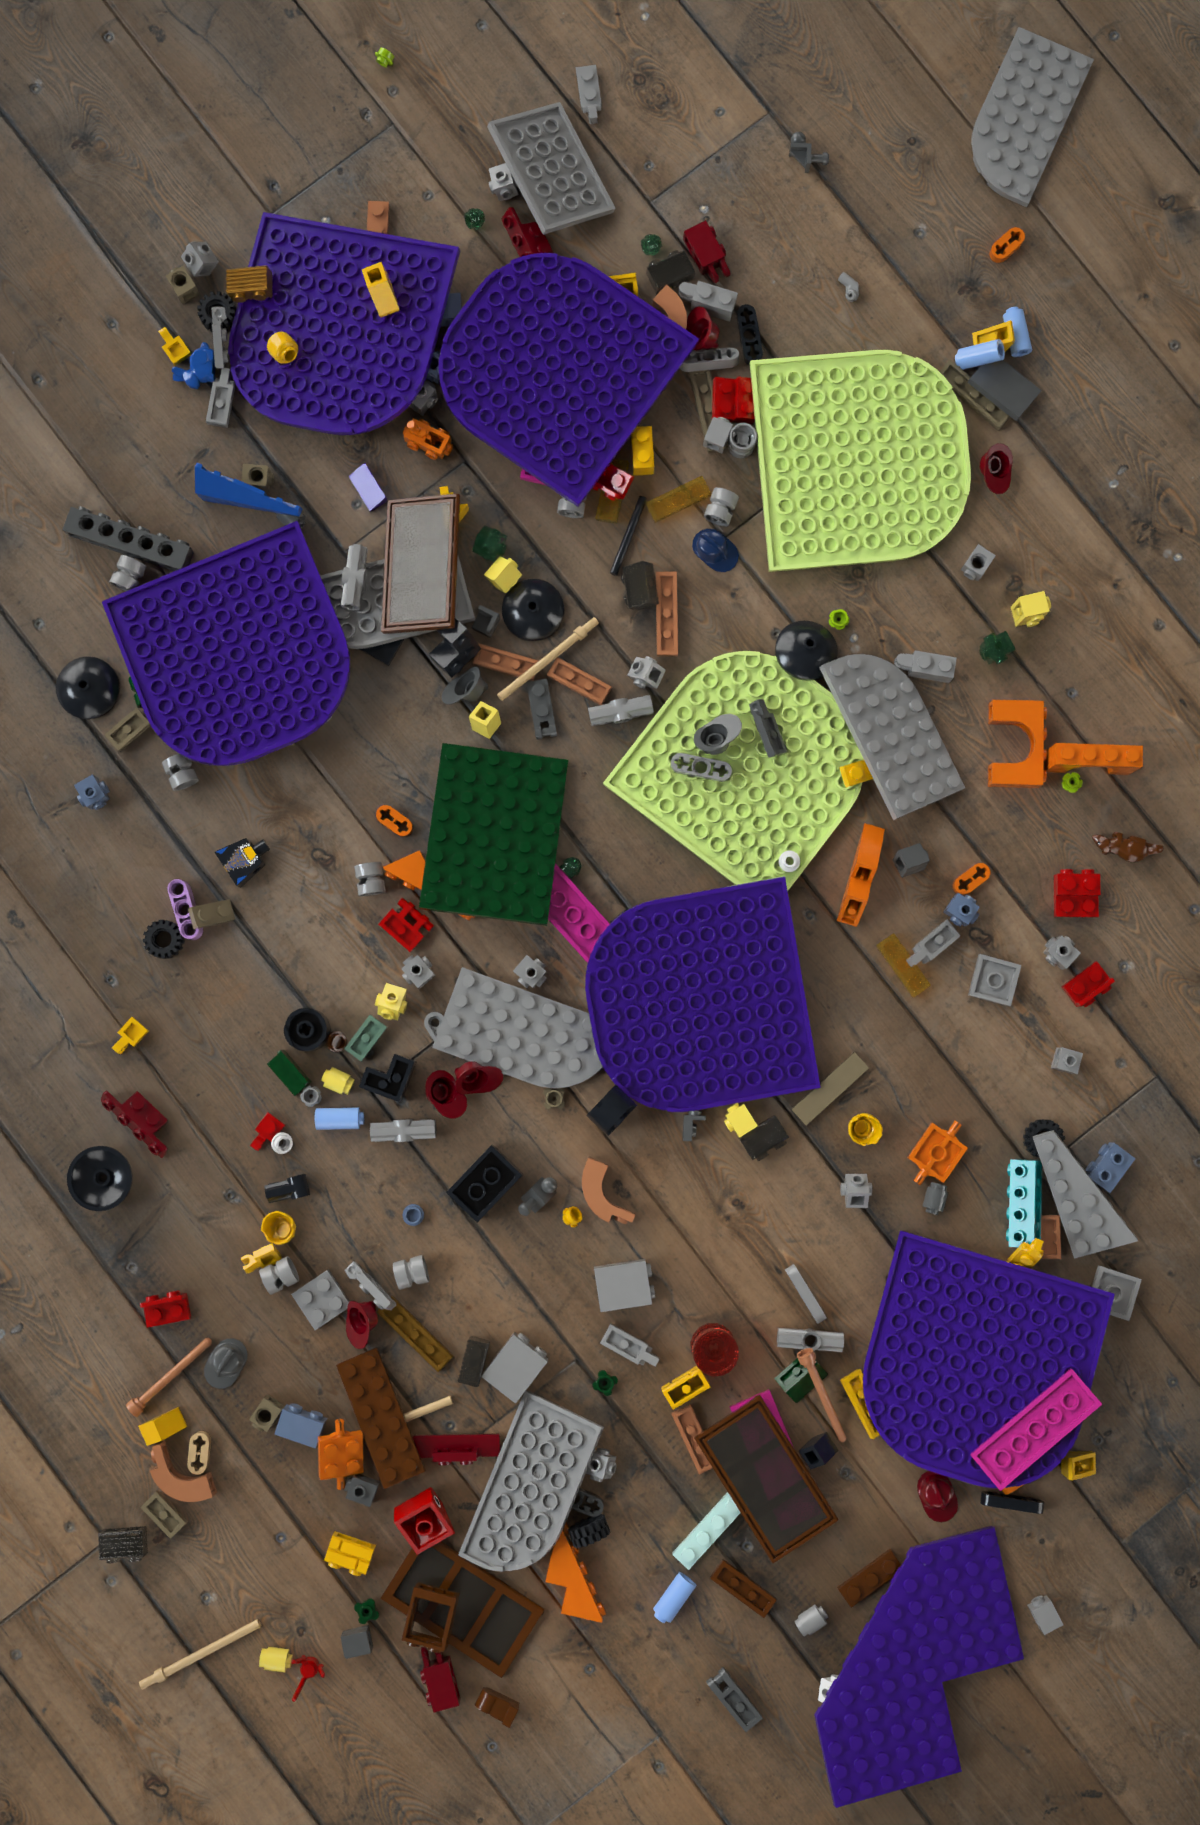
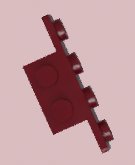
M509 207L501 220L519 257L537 253H553L545 234H542L537 222L521 224L514 207Z
M106 1090L101 1097L103 1107L109 1112L112 1111L123 1126H128L139 1141L143 1140L148 1145V1149L152 1154L163 1158L168 1148L154 1134L167 1123L168 1119L138 1091L121 1104Z
M500 1434L413 1436L420 1457L433 1458V1462H438V1465H450L451 1462L471 1465L473 1461H477L478 1457L499 1456Z

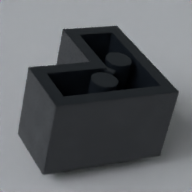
M456 618L455 628L437 630L444 640L429 653V656L436 665L451 678L459 673L481 650L468 629Z
M394 1054L387 1073L366 1067L359 1087L394 1101L402 1102L417 1061Z

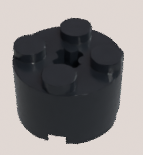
M300 1008L288 1016L283 1029L284 1036L288 1044L297 1050L315 1051L325 1045L330 1034V1024L326 1016L320 1011ZM305 1025L310 1026L312 1029L309 1031V1035L303 1033V1030L306 1029Z
M615 1084L586 1116L609 1136L637 1105Z

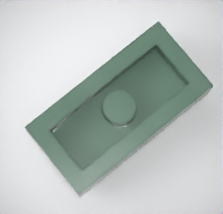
M369 1015L344 1049L362 1062L388 1027L372 1015Z

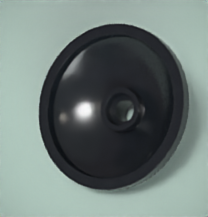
M526 579L516 583L506 593L502 602V617L506 627L513 635L525 641H541L552 636L559 629L564 618L565 609L562 596L553 585L544 580ZM532 603L537 606L534 610L529 609V605Z
M804 620L793 622L780 632L775 643V655L781 668L790 676L810 681L824 677L819 667L836 660L838 648L833 635L828 629L816 622ZM810 642L813 646L809 647L806 643Z
M80 657L69 662L61 670L56 682V694L59 703L69 714L80 719H95L108 713L116 704L120 692L119 679L114 669L107 662L96 657ZM83 682H87L85 688H81Z
M94 1146L83 1150L73 1159L67 1173V1186L72 1198L80 1206L91 1211H106L118 1206L128 1196L132 1187L133 1174L128 1160L121 1152L108 1146ZM102 1174H105L107 1176V1180L105 1182L101 1180Z

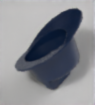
M707 528L695 535L692 543L693 551L710 568L717 572H727L736 566L739 556L738 550L722 533L715 529Z

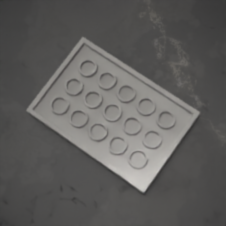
M560 102L488 123L487 128L543 235L612 214L616 208Z

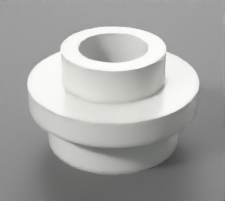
M785 851L779 857V866L785 872H793L800 865V858L794 851ZM786 858H792L793 864L788 865L786 863Z
M280 1132L273 1137L271 1146L276 1153L285 1154L291 1150L293 1141L289 1134ZM283 1139V1145L279 1146V1142Z

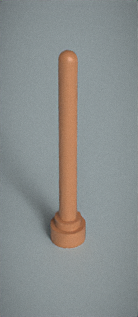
M205 1338L140 1398H132L126 1404L129 1412L135 1417L144 1412L146 1403L212 1344V1340Z
M812 1348L803 1349L798 1352L797 1358L800 1364L807 1368L839 1442H845L846 1435L816 1369V1355Z

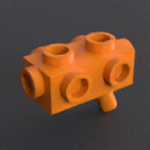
M413 418L406 424L403 430V437L405 442H407V447L414 451H418V449L425 451V455L430 459L437 460V458L443 460L444 456H449L452 451L453 444H451L452 441L449 433L444 429L438 428L437 430L431 427L430 423L423 419L418 421ZM435 444H441L440 448L434 447Z

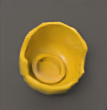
M858 1114L852 1117L848 1124V1134L852 1141L861 1146L876 1144L882 1137L883 1127L879 1120L871 1114Z
M274 1211L263 1218L261 1231L270 1243L283 1245L289 1243L295 1235L296 1224L289 1214Z

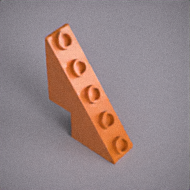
M864 823L836 921L857 927L868 902L871 882L878 868L885 829Z
M420 850L383 867L386 871L384 875L394 881L396 878L403 880V886L413 891L415 888L422 889L425 858ZM459 914V916L463 917L468 921H470L471 918H475L474 916Z
M566 1522L559 1539L552 1548L545 1582L566 1587L561 1614L602 1623L606 1611L602 1602L598 1603L595 1598L597 1594L596 1588L592 1581L588 1582L586 1574H588L585 1563L583 1561L580 1562L576 1555L579 1553L578 1547L575 1548L569 1539V1527Z

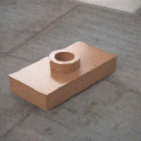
M1041 1215V1240L1044 1241L1041 1250H1044L1041 1259H1061L1060 1215Z

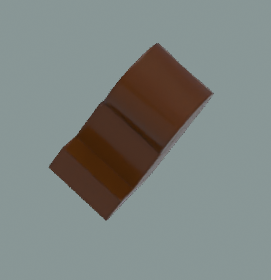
M483 1687L475 1702V1706L480 1711L490 1714V1716L501 1721L508 1728H510L520 1704L488 1687Z

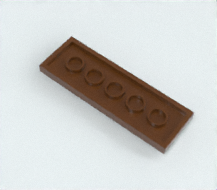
M376 1347L337 1364V1369L383 1488H389L425 1472L423 1462L378 1348Z

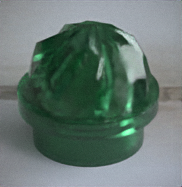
M471 208L464 214L467 227L477 230L484 224L485 214L482 210Z
M648 234L641 240V248L646 255H656L662 247L661 238L655 234Z
M570 857L562 861L563 864L560 868L570 879L575 875H579L581 870L579 859Z

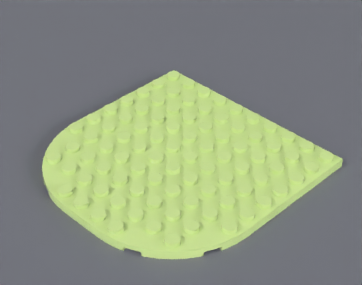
M869 350L750 361L769 572L904 560L924 553L934 547L953 529L964 511L970 491L971 468L967 425L962 404L958 401L957 396L952 390V385L936 368L918 357L914 358L902 354L900 351Z
M738 651L714 657L689 673L606 778L603 785L734 885L785 876L788 891L849 812L860 793L862 783L845 787L839 767L864 759L830 691L815 680L806 681L790 676L781 668L776 656L756 651ZM764 699L769 713H773L787 753L768 758L753 715L751 714L750 703ZM723 714H733L740 718L742 723L741 732L729 743L728 748L723 753L718 755L706 754L695 746L693 740L696 731L716 717ZM677 753H684L724 761L731 766L732 773L730 778L724 782L678 774L671 768V759ZM679 758L674 763L677 764L679 769L685 765L689 766L687 771H692L691 766L694 760L690 759V764L683 762L682 758ZM698 762L695 765V770L698 773H704L707 771V765L704 762ZM711 764V770L708 775L713 776L712 772L715 771L719 773L720 777H723L724 774H728V771H725L723 766L720 769H713L715 764ZM785 851H794L800 858V865L793 872H785L779 866V857ZM790 857L786 858V863L792 865L793 859Z

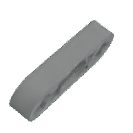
M730 347L692 351L680 369L684 372L733 368L739 364V351Z
M677 753L671 759V768L678 774L724 782L730 778L732 773L731 766L724 761L684 753ZM682 758L684 763L690 764V759L694 760L691 766L692 771H687L689 766L685 765L681 769L677 768V764L674 761ZM704 762L707 765V771L698 773L695 770L696 763ZM711 764H715L713 769H720L723 766L725 771H728V774H724L723 777H720L719 773L715 771L712 772L713 776L708 775L711 770Z
M793 1264L786 1268L787 1275L817 1324L827 1319L796 1266Z

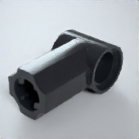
M306 1174L265 1185V1195L268 1203L310 1195Z

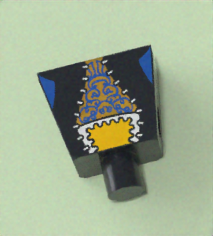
M245 838L214 853L235 885L241 888L265 866L260 856L269 851L270 848L264 839L253 845L250 840Z

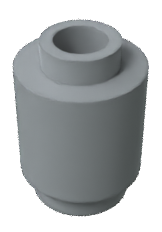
M814 1604L798 1615V1619L794 1622L805 1637L808 1634L812 1635L827 1625L826 1619L829 1617L822 1606L817 1607Z

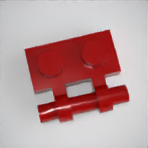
M401 898L397 904L402 908V911L398 914L392 908L378 925L411 953L425 937L419 930L424 927L430 932L435 925L429 921L430 918L427 915H422L416 910L412 902L408 903L404 898ZM408 914L417 921L414 926L404 919Z

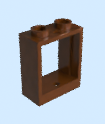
M418 1582L413 1589L402 1641H406L407 1645L412 1647H428V1650L434 1653L444 1652L449 1644L460 1593ZM420 1598L450 1606L442 1639L412 1631Z

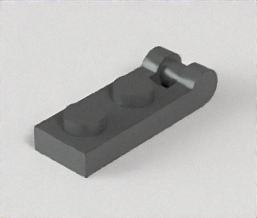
M547 679L526 682L536 740L550 735L551 737H556L557 732ZM541 723H549V727L541 729Z
M722 1667L718 1671L719 1674L714 1678L710 1677L706 1683L744 1731L747 1732L763 1719V1716L733 1680L728 1671ZM725 1681L728 1686L722 1690L719 1685Z

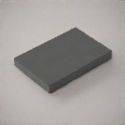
M1004 360L981 365L967 382L1015 421L1020 418L1042 391Z

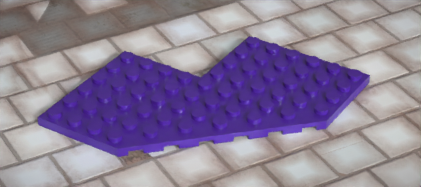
M988 1526L909 1548L906 1553V1559L902 1566L898 1567L890 1581L891 1585L885 1595H882L874 1609L875 1613L869 1623H866L859 1635V1641L853 1651H850L843 1663V1669L837 1679H834L821 1707H818L814 1716L833 1805L836 1808L962 1772L942 1682L1024 1659L995 1527Z

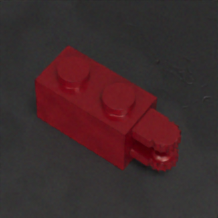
M705 220L685 230L683 241L701 275L708 273L712 281L717 283L719 282V276L715 271L716 268L720 267L726 278L731 273L725 262V248L717 242V235L713 226L709 227Z
M421 1647L424 1666L423 1670L420 1671L422 1683L427 1685L426 1700L428 1706H432L433 1713L459 1706L461 1697L450 1655L443 1657L441 1651L440 1653H435L437 1659L430 1661L427 1647Z

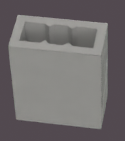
M645 1259L594 1266L600 1312L652 1305L651 1299L656 1297L654 1285L649 1286L648 1277H652L651 1264H646Z
M516 1332L512 1334L481 1376L515 1404L548 1362L547 1353L539 1346L534 1348L529 1344L530 1339L521 1332L519 1334Z

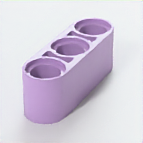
M174 879L168 884V894L179 931L184 938L197 940L202 936L203 928L196 929V932L189 936L187 928L192 925L189 913L187 915H182L181 908L185 904H188L189 907L196 906L191 887L183 880ZM182 884L184 887L183 893L176 895V886Z

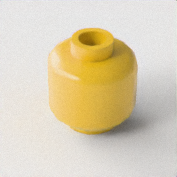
M280 331L269 338L267 350L277 362L287 364L294 361L297 357L298 345L289 334Z

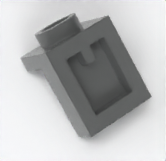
M689 1111V1115L684 1114L683 1141H692V1137H696L697 1124H693V1120L706 1121V1116L701 1115L702 1111Z

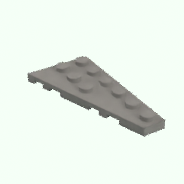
M1052 1130L1033 1136L1074 1259L1137 1242L1138 1238L1132 1233L1126 1222L1115 1211L1112 1204L1088 1176L1081 1164L1074 1158L1057 1133Z

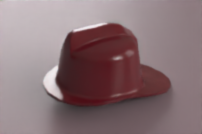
M695 307L687 317L686 328L687 331L699 338V343L693 350L718 348L720 333L718 325L711 320L704 307Z
M1003 443L991 446L988 452L981 457L979 465L988 489L995 494L1005 493L1010 487L1013 456L1008 446Z
M475 1061L466 1062L454 1071L457 1079L455 1089L462 1095L491 1092L499 1087L503 1081L501 1069L494 1066H482Z
M437 1070L432 1072L427 1078L425 1085L427 1100L435 1106L442 1116L449 1119L461 1117L467 1108L465 1094L462 1095L456 1091V1080L449 1072Z
M350 1301L347 1306V1337L355 1348L363 1349L368 1343L369 1332L378 1324L376 1304L373 1301L360 1303Z
M931 1471L922 1474L918 1480L917 1491L926 1514L936 1522L949 1521L954 1517L958 1509V1500L951 1481L947 1476Z

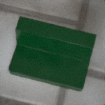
M279 1050L278 1054L267 1065L290 1092L296 1096L312 1081L285 1050Z
M798 1358L774 1378L795 1403H798L815 1387L807 1368L800 1364ZM816 1361V1369L821 1380L828 1376V1373Z

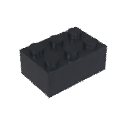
M492 1144L446 1193L478 1223L517 1182L523 1173Z

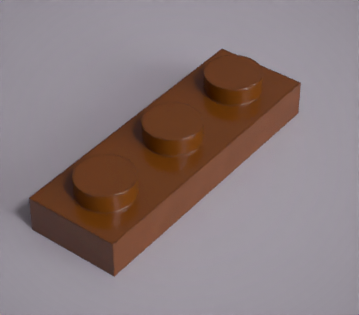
M889 1549L837 1588L852 1608L890 1580L898 1567L902 1565L891 1549Z
M724 1559L721 1560L710 1576L711 1580L763 1618H765L777 1601L776 1597Z

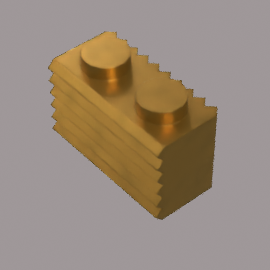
M267 265L226 270V292L233 301L242 303L252 298L262 301L273 296L272 272Z

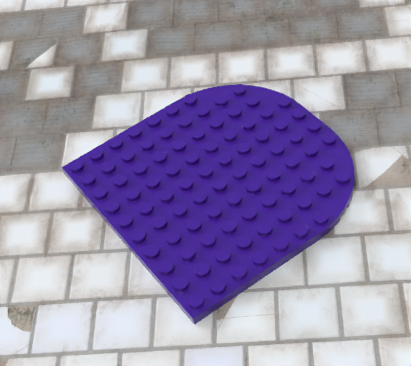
M263 212L248 267L265 265L269 267L272 272L273 296L262 301L252 298L242 303L238 302L229 336L228 354L230 355V370L239 391L259 413L270 420L287 426L334 435H355L375 430L391 422L415 400L426 380L459 259L460 248ZM382 262L388 272L400 311L380 318L362 272V269ZM280 331L289 334L298 345L297 357L294 361L287 364L277 362L267 350L269 338Z
M557 253L530 254L513 259L509 264L494 270L488 275L454 318L443 339L439 356V378L447 405L456 419L469 432L579 507L699 343V338L587 262L575 257L571 259L558 256Z
M298 521L102 601L150 725L171 749L190 760L215 766L237 765L258 759L308 737L327 722L338 708L346 691L350 675L348 643Z
M785 876L647 901L623 912L602 932L593 947L586 969L585 991L599 1060L613 1083L630 1098L650 1108L667 1110L668 1112H688L821 1088Z
M900 1230L863 1368V1393L868 1413L875 1428L896 1453L920 1468L973 1485L997 1488L970 1454L1069 1369H1073L1091 1390L1115 1294ZM1082 1422L1005 1488L1031 1483L1052 1471L1073 1447L1079 1435Z

